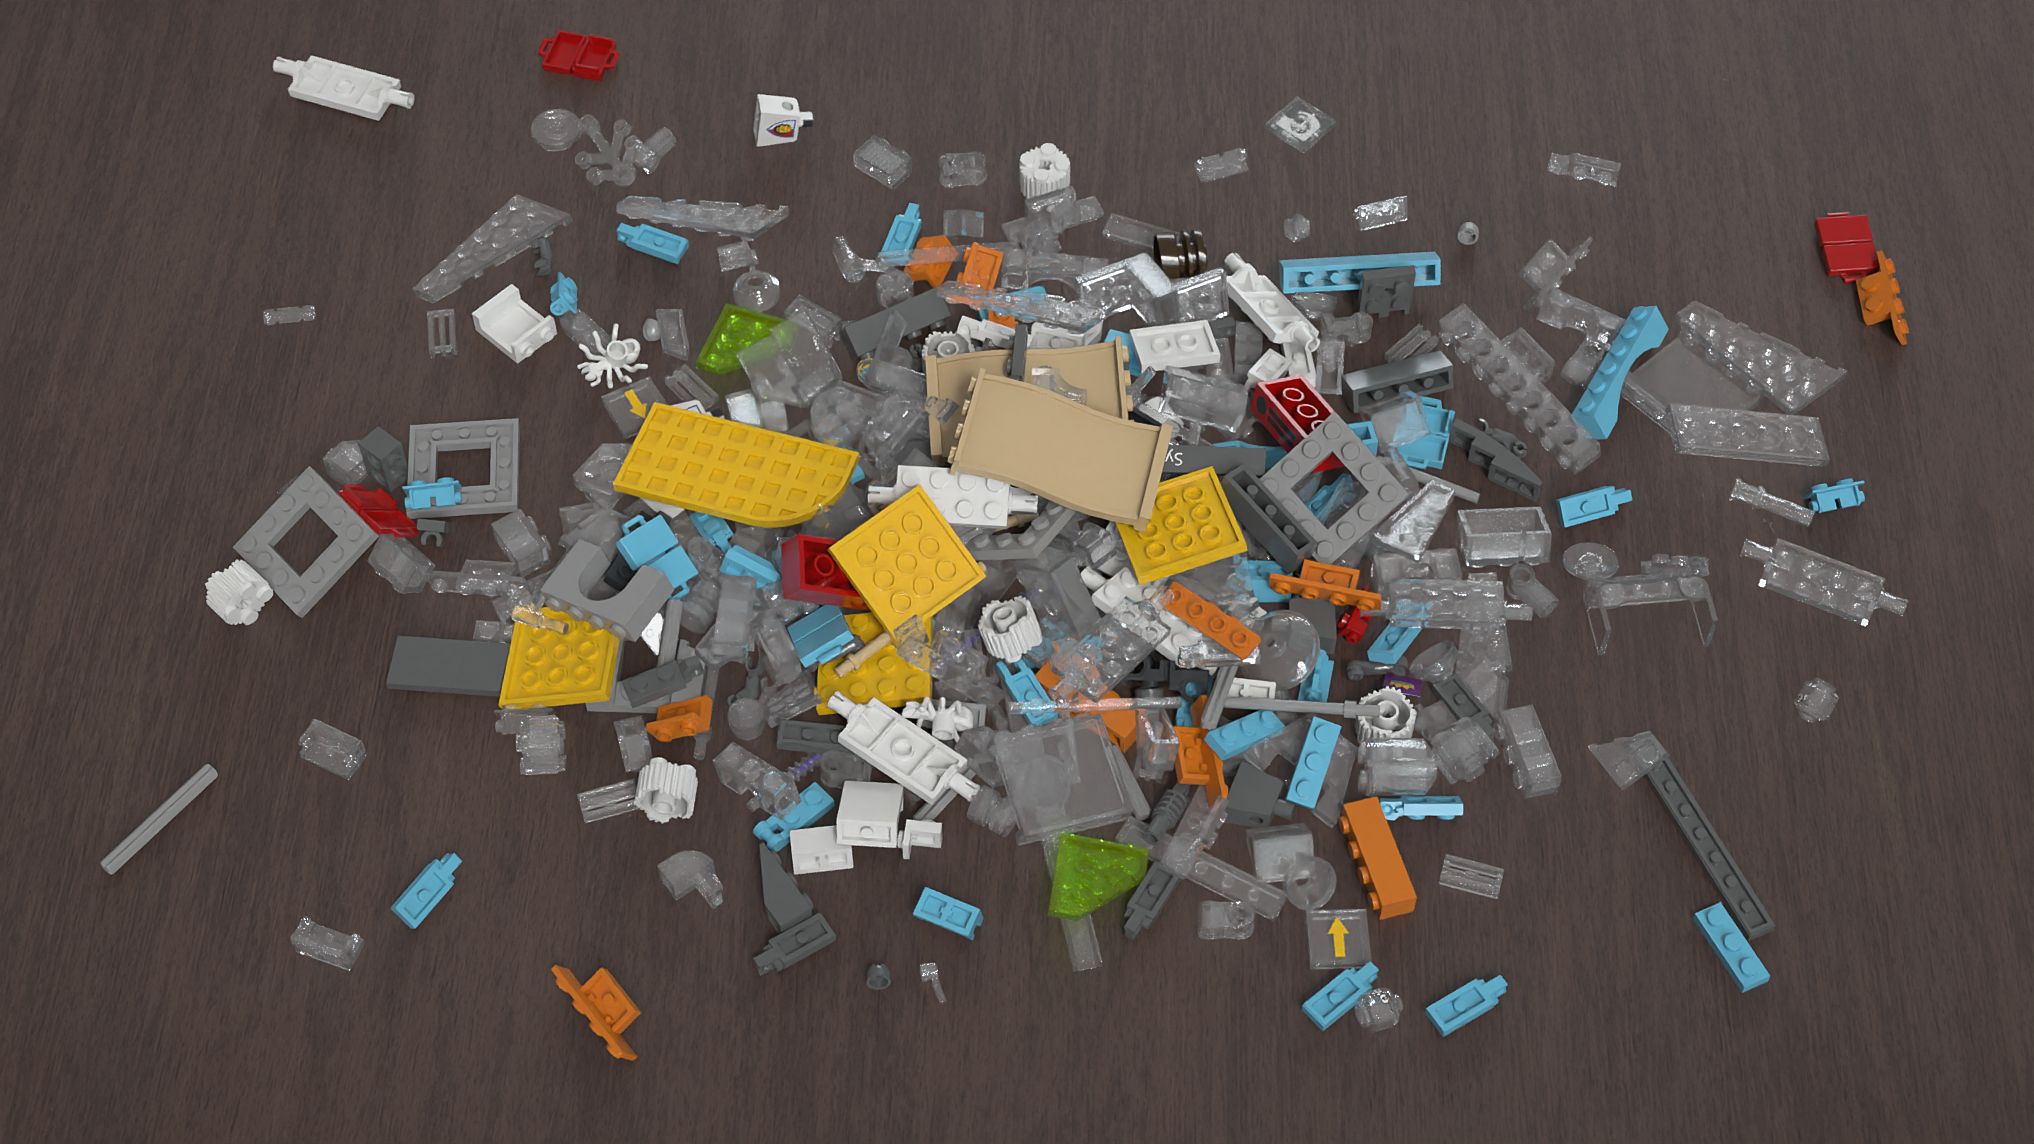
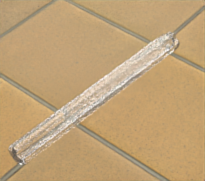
M1016 241L979 244L980 246L1003 252V258L1017 257L1020 251ZM972 245L880 251L877 253L876 262L879 267L963 261L967 247L972 248Z

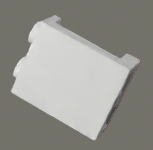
M513 284L472 313L476 331L517 364L526 357L531 356L536 349L552 340L557 334L554 318L550 315L546 318L542 317L523 302L520 298L519 289Z
M1055 304L1052 307L1051 320L1047 324L1035 322L1032 325L1031 335L1034 337L1030 349H1060L1097 344L1101 340L1103 316Z
M845 780L837 815V844L896 848L899 816L903 810L904 786L894 783Z

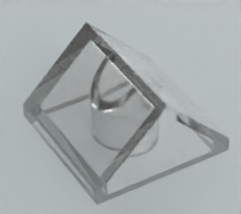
M1405 390L1359 408V413L1364 422L1372 421L1378 440V449L1381 453L1431 434L1421 398L1410 390Z
M1304 823L1247 829L1245 831L1256 884L1315 877L1312 833Z

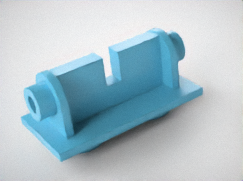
M559 272L558 282L550 289L552 301L550 311L552 314L560 316L571 309L575 314L577 313V286L570 277L565 278Z
M440 478L437 480V483L426 484V481H413L409 483V486H402L405 494L409 495V497H405V507L411 508V510L432 508L431 498H436V507L457 506V503L462 502L461 491L456 492V490L462 489V486L458 480L454 481V478Z
M1853 478L1838 481L1836 483L1837 486L1828 487L1827 483L1811 487V492L1803 496V499L1811 498L1809 509L1816 514L1836 510V499H1838L1840 509L1859 506L1861 502L1865 501L1864 493L1858 490V487L1864 484V480L1853 482Z
M1318 649L1312 654V657L1306 656L1298 701L1327 702L1334 661L1328 660L1329 657L1326 655L1327 652L1325 650Z

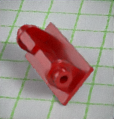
M1364 586L1361 591H1367L1369 586ZM1346 604L1348 606L1347 611L1343 612L1336 622L1338 627L1336 635L1338 638L1343 634L1347 637L1346 639L1349 643L1356 644L1357 641H1361L1368 626L1360 617L1367 622L1370 621L1375 609L1373 611H1364L1355 605Z

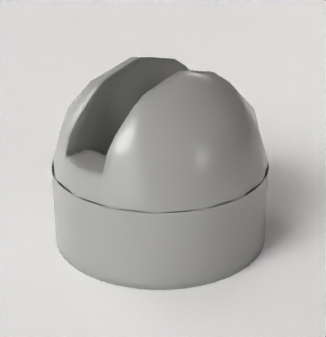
M1472 222L1463 223L1458 230V240L1466 245L1477 242L1479 230L1476 224Z
M647 319L642 328V334L648 341L659 340L665 331V327L654 319Z

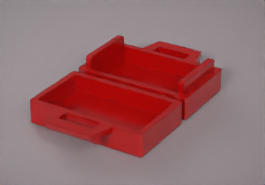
M561 30L557 31L555 38H544L538 50V54L541 57H545L542 62L544 71L571 76L573 72L574 77L601 82L607 68L609 70L614 69L621 53L615 51L617 48L616 41H613L611 38L595 35L586 37V35ZM552 43L548 52H545L548 44Z
M1849 212L1827 213V218L1816 219L1814 226L1820 249H1822L1821 254L1828 277L1841 276L1845 284H1856V280L1866 277V274L1879 272L1880 264L1875 245L1872 242L1873 237L1866 215L1850 216ZM1846 275H1861V276L1847 277Z
M344 484V490H339L338 494L379 535L378 538L417 536L419 532L417 524L407 517L404 512L398 510L396 506L397 501L382 488L368 490L361 484Z

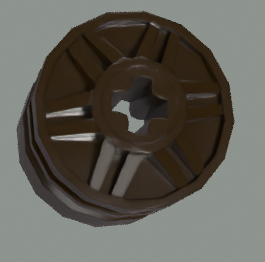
M1191 229L1190 238L1186 230H1181L1179 243H1176L1173 232L1154 233L1153 257L1159 287L1178 286L1180 274H1183L1184 280L1188 285L1192 284L1193 275L1196 283H1205L1208 260L1206 246L1200 229Z

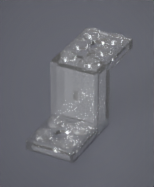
M1144 252L1075 277L1078 310L1099 314L1103 318L1131 308L1148 328L1202 320L1210 322L1229 315L1226 272L1222 267L1173 284L1148 254ZM1107 289L1102 297H1098L1102 290ZM1206 295L1201 303H1197L1200 297Z

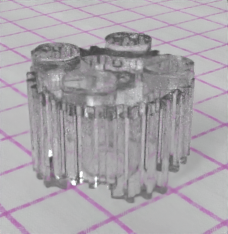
M556 715L520 717L519 726L522 735H516V750L523 753V758L520 759L521 774H558L559 771H565L567 755H564V739H566L565 721H560Z
M1469 717L1461 718L1455 724V728H1451L1446 734L1445 732L1436 734L1430 741L1434 747L1431 749L1430 757L1451 785L1457 783L1460 779H1465L1466 782H1472L1473 779H1477L1479 775H1483L1485 771L1484 764L1488 763V759H1495L1499 754L1498 748L1476 721L1473 722Z

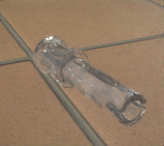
M1739 477L1729 497L1730 501L1738 500L1750 505L1753 510L1762 508L1806 525V527H1809L1815 514V510H1810L1766 493L1764 487L1759 486L1757 488L1742 482V478Z

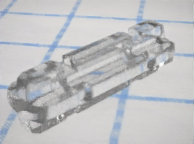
M313 305L302 306V309H299V306L278 308L277 311L267 309L263 311V321L265 325H275L278 321L279 324L301 322V319L313 321L316 319V311Z

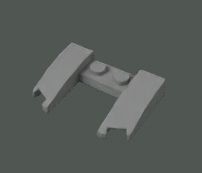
M624 638L620 639L610 700L585 704L587 711L657 713L659 706L704 696L708 651L704 649L700 652L689 647L690 643L681 639L677 659L684 660L685 658L698 655L704 674L691 678L692 681L686 684L687 688L632 708L624 686L620 682L625 645Z

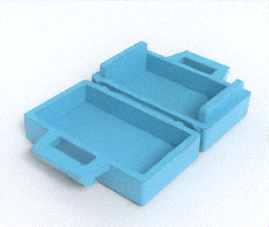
M1420 396L1416 403L1407 402L1406 400L1402 401L1389 458L1403 461V465L1426 470L1427 466L1442 469L1455 412L1442 409L1441 400Z
M637 515L621 525L625 536L615 542L617 548L633 571L639 570L645 564L648 567L665 573L674 589L678 586H681L683 591L673 597L670 595L668 600L681 599L689 593L690 589L687 587L686 581L698 574L697 569L681 545L672 549L676 546L678 540L661 515H658L649 522H646L643 516ZM639 521L641 526L630 533L628 528Z
M824 605L787 628L798 657L805 668L816 661L821 664L826 663L842 653V646L854 639L843 611L839 606Z

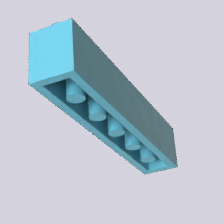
M1435 252L1279 260L1280 287L1283 293L1355 290L1360 287L1363 271L1414 265L1416 271L1414 286L1440 285L1441 259Z

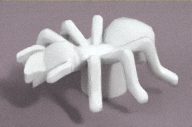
M618 324L613 325L612 339L607 346V350L602 347L597 331L592 333L597 350L605 357L593 355L588 347L583 344L579 345V348L585 352L588 359L600 361L598 363L584 362L577 366L578 369L583 368L581 374L589 372L585 376L586 380L593 381L597 378L596 381L590 384L591 387L600 383L603 370H607V386L612 388V368L615 370L621 382L626 381L627 383H631L632 379L627 375L623 376L620 368L623 367L631 373L636 372L638 369L648 368L647 364H635L633 367L628 365L634 363L639 357L640 344L633 338L618 341Z
M925 697L923 704L910 701L906 702L907 707L903 709L902 718H918L916 726L921 728L924 719L932 721V736L939 740H951L954 738L957 743H960L961 738L957 730L968 732L973 729V713L966 706H962L958 700L946 709L945 698L941 697L938 710L935 711L930 698Z

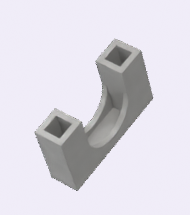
M579 539L540 589L546 599L545 604L557 613L560 611L567 613L576 621H581L582 619L597 630L605 629L619 639L627 638L636 642L675 589L665 573L642 565L629 584L619 594L602 601L590 600L589 595L593 586L611 563L601 547Z

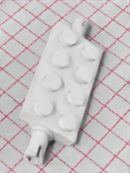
M312 55L307 62L300 60L295 62L277 57V60L273 63L274 72L293 77V83L288 89L291 97L378 121L390 104L410 109L414 103V94L400 91L401 83L396 78Z
M1234 253L1229 254L1224 263L1234 274L1232 276H1223L1220 286L1228 296L1238 304L1241 310L1252 319L1254 324L1266 334L1271 342L1277 344L1282 342H1298L1307 352L1309 350L1310 352L1315 351L1320 345V340L1317 338L1319 331L1265 275H1258L1256 270L1250 264L1245 263L1237 253L1235 255Z
M898 465L897 484L894 487L869 485L868 492H870L868 494L869 504H892L920 484L950 526L1007 529L1008 515L1012 514V511L1037 513L1038 495L1013 494V491H1010V484L982 476L956 472L955 476L950 475L951 468Z
M1087 566L1081 572L1078 581L1095 592L1090 600L1091 603L1169 660L1175 661V664L1179 667L1187 662L1189 665H1196L1201 670H1209V676L1212 679L1218 675L1222 662H1219L1204 651L1205 644L1211 639L1161 607L1158 599L1163 595L1162 592L1149 583L1139 586L1135 573L1126 566L1108 580L1095 572L1090 566Z
M839 691L834 693L835 696L832 695L827 707L845 717L848 723L846 728L838 735V742L931 805L949 788L966 798L969 802L973 800V797H976L980 790V785L975 784L960 774L967 766L968 760L906 718H902L900 714L874 697L867 705H862L860 703L855 704Z

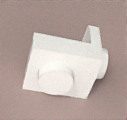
M907 819L905 831L900 830L898 836V848H903V859L910 858L912 845L941 848L943 838L942 823H936L929 819L921 821Z

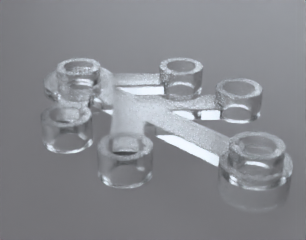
M591 114L582 116L578 122V129L585 136L592 137L603 154H588L585 151H581L575 157L576 164L582 169L590 167L591 164H611L613 167L612 170H599L596 167L590 168L586 173L587 180L593 185H598L603 180H613L619 187L631 185L637 175L633 161L635 153L642 148V141L635 135L629 136L625 141L627 148L621 162L619 155L623 139L630 133L631 126L624 119L616 121L613 127L614 135L610 146L600 132V122Z

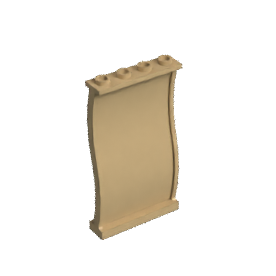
M1115 336L1113 341L1073 348L1027 349L1025 383L1050 390L1091 409L1117 418L1129 420L1128 412L1133 411L1132 395H1127L1126 387L1131 386L1130 370H1124V362H1129L1128 346H1122L1121 336ZM1013 350L979 351L937 358L936 355L925 356L931 457L935 467L945 466L951 447L958 446L959 440L954 439L958 423L964 424L966 418L960 416L965 400L971 401L972 394L967 393L971 378L978 377L980 368L986 369V374L1010 378L1007 375L1008 359H1013Z
M980 368L978 377L971 378L967 393L972 394L971 401L965 400L960 416L966 417L964 424L958 423L954 439L959 440L958 446L951 447L947 462L952 463L950 475L955 476L956 472L1001 481L1075 511L1114 522L1134 525V530L1145 532L1151 519L1173 429L1172 425L1162 423L1161 426H1153L1117 418L1091 409L1050 390L1022 381L986 374V369Z

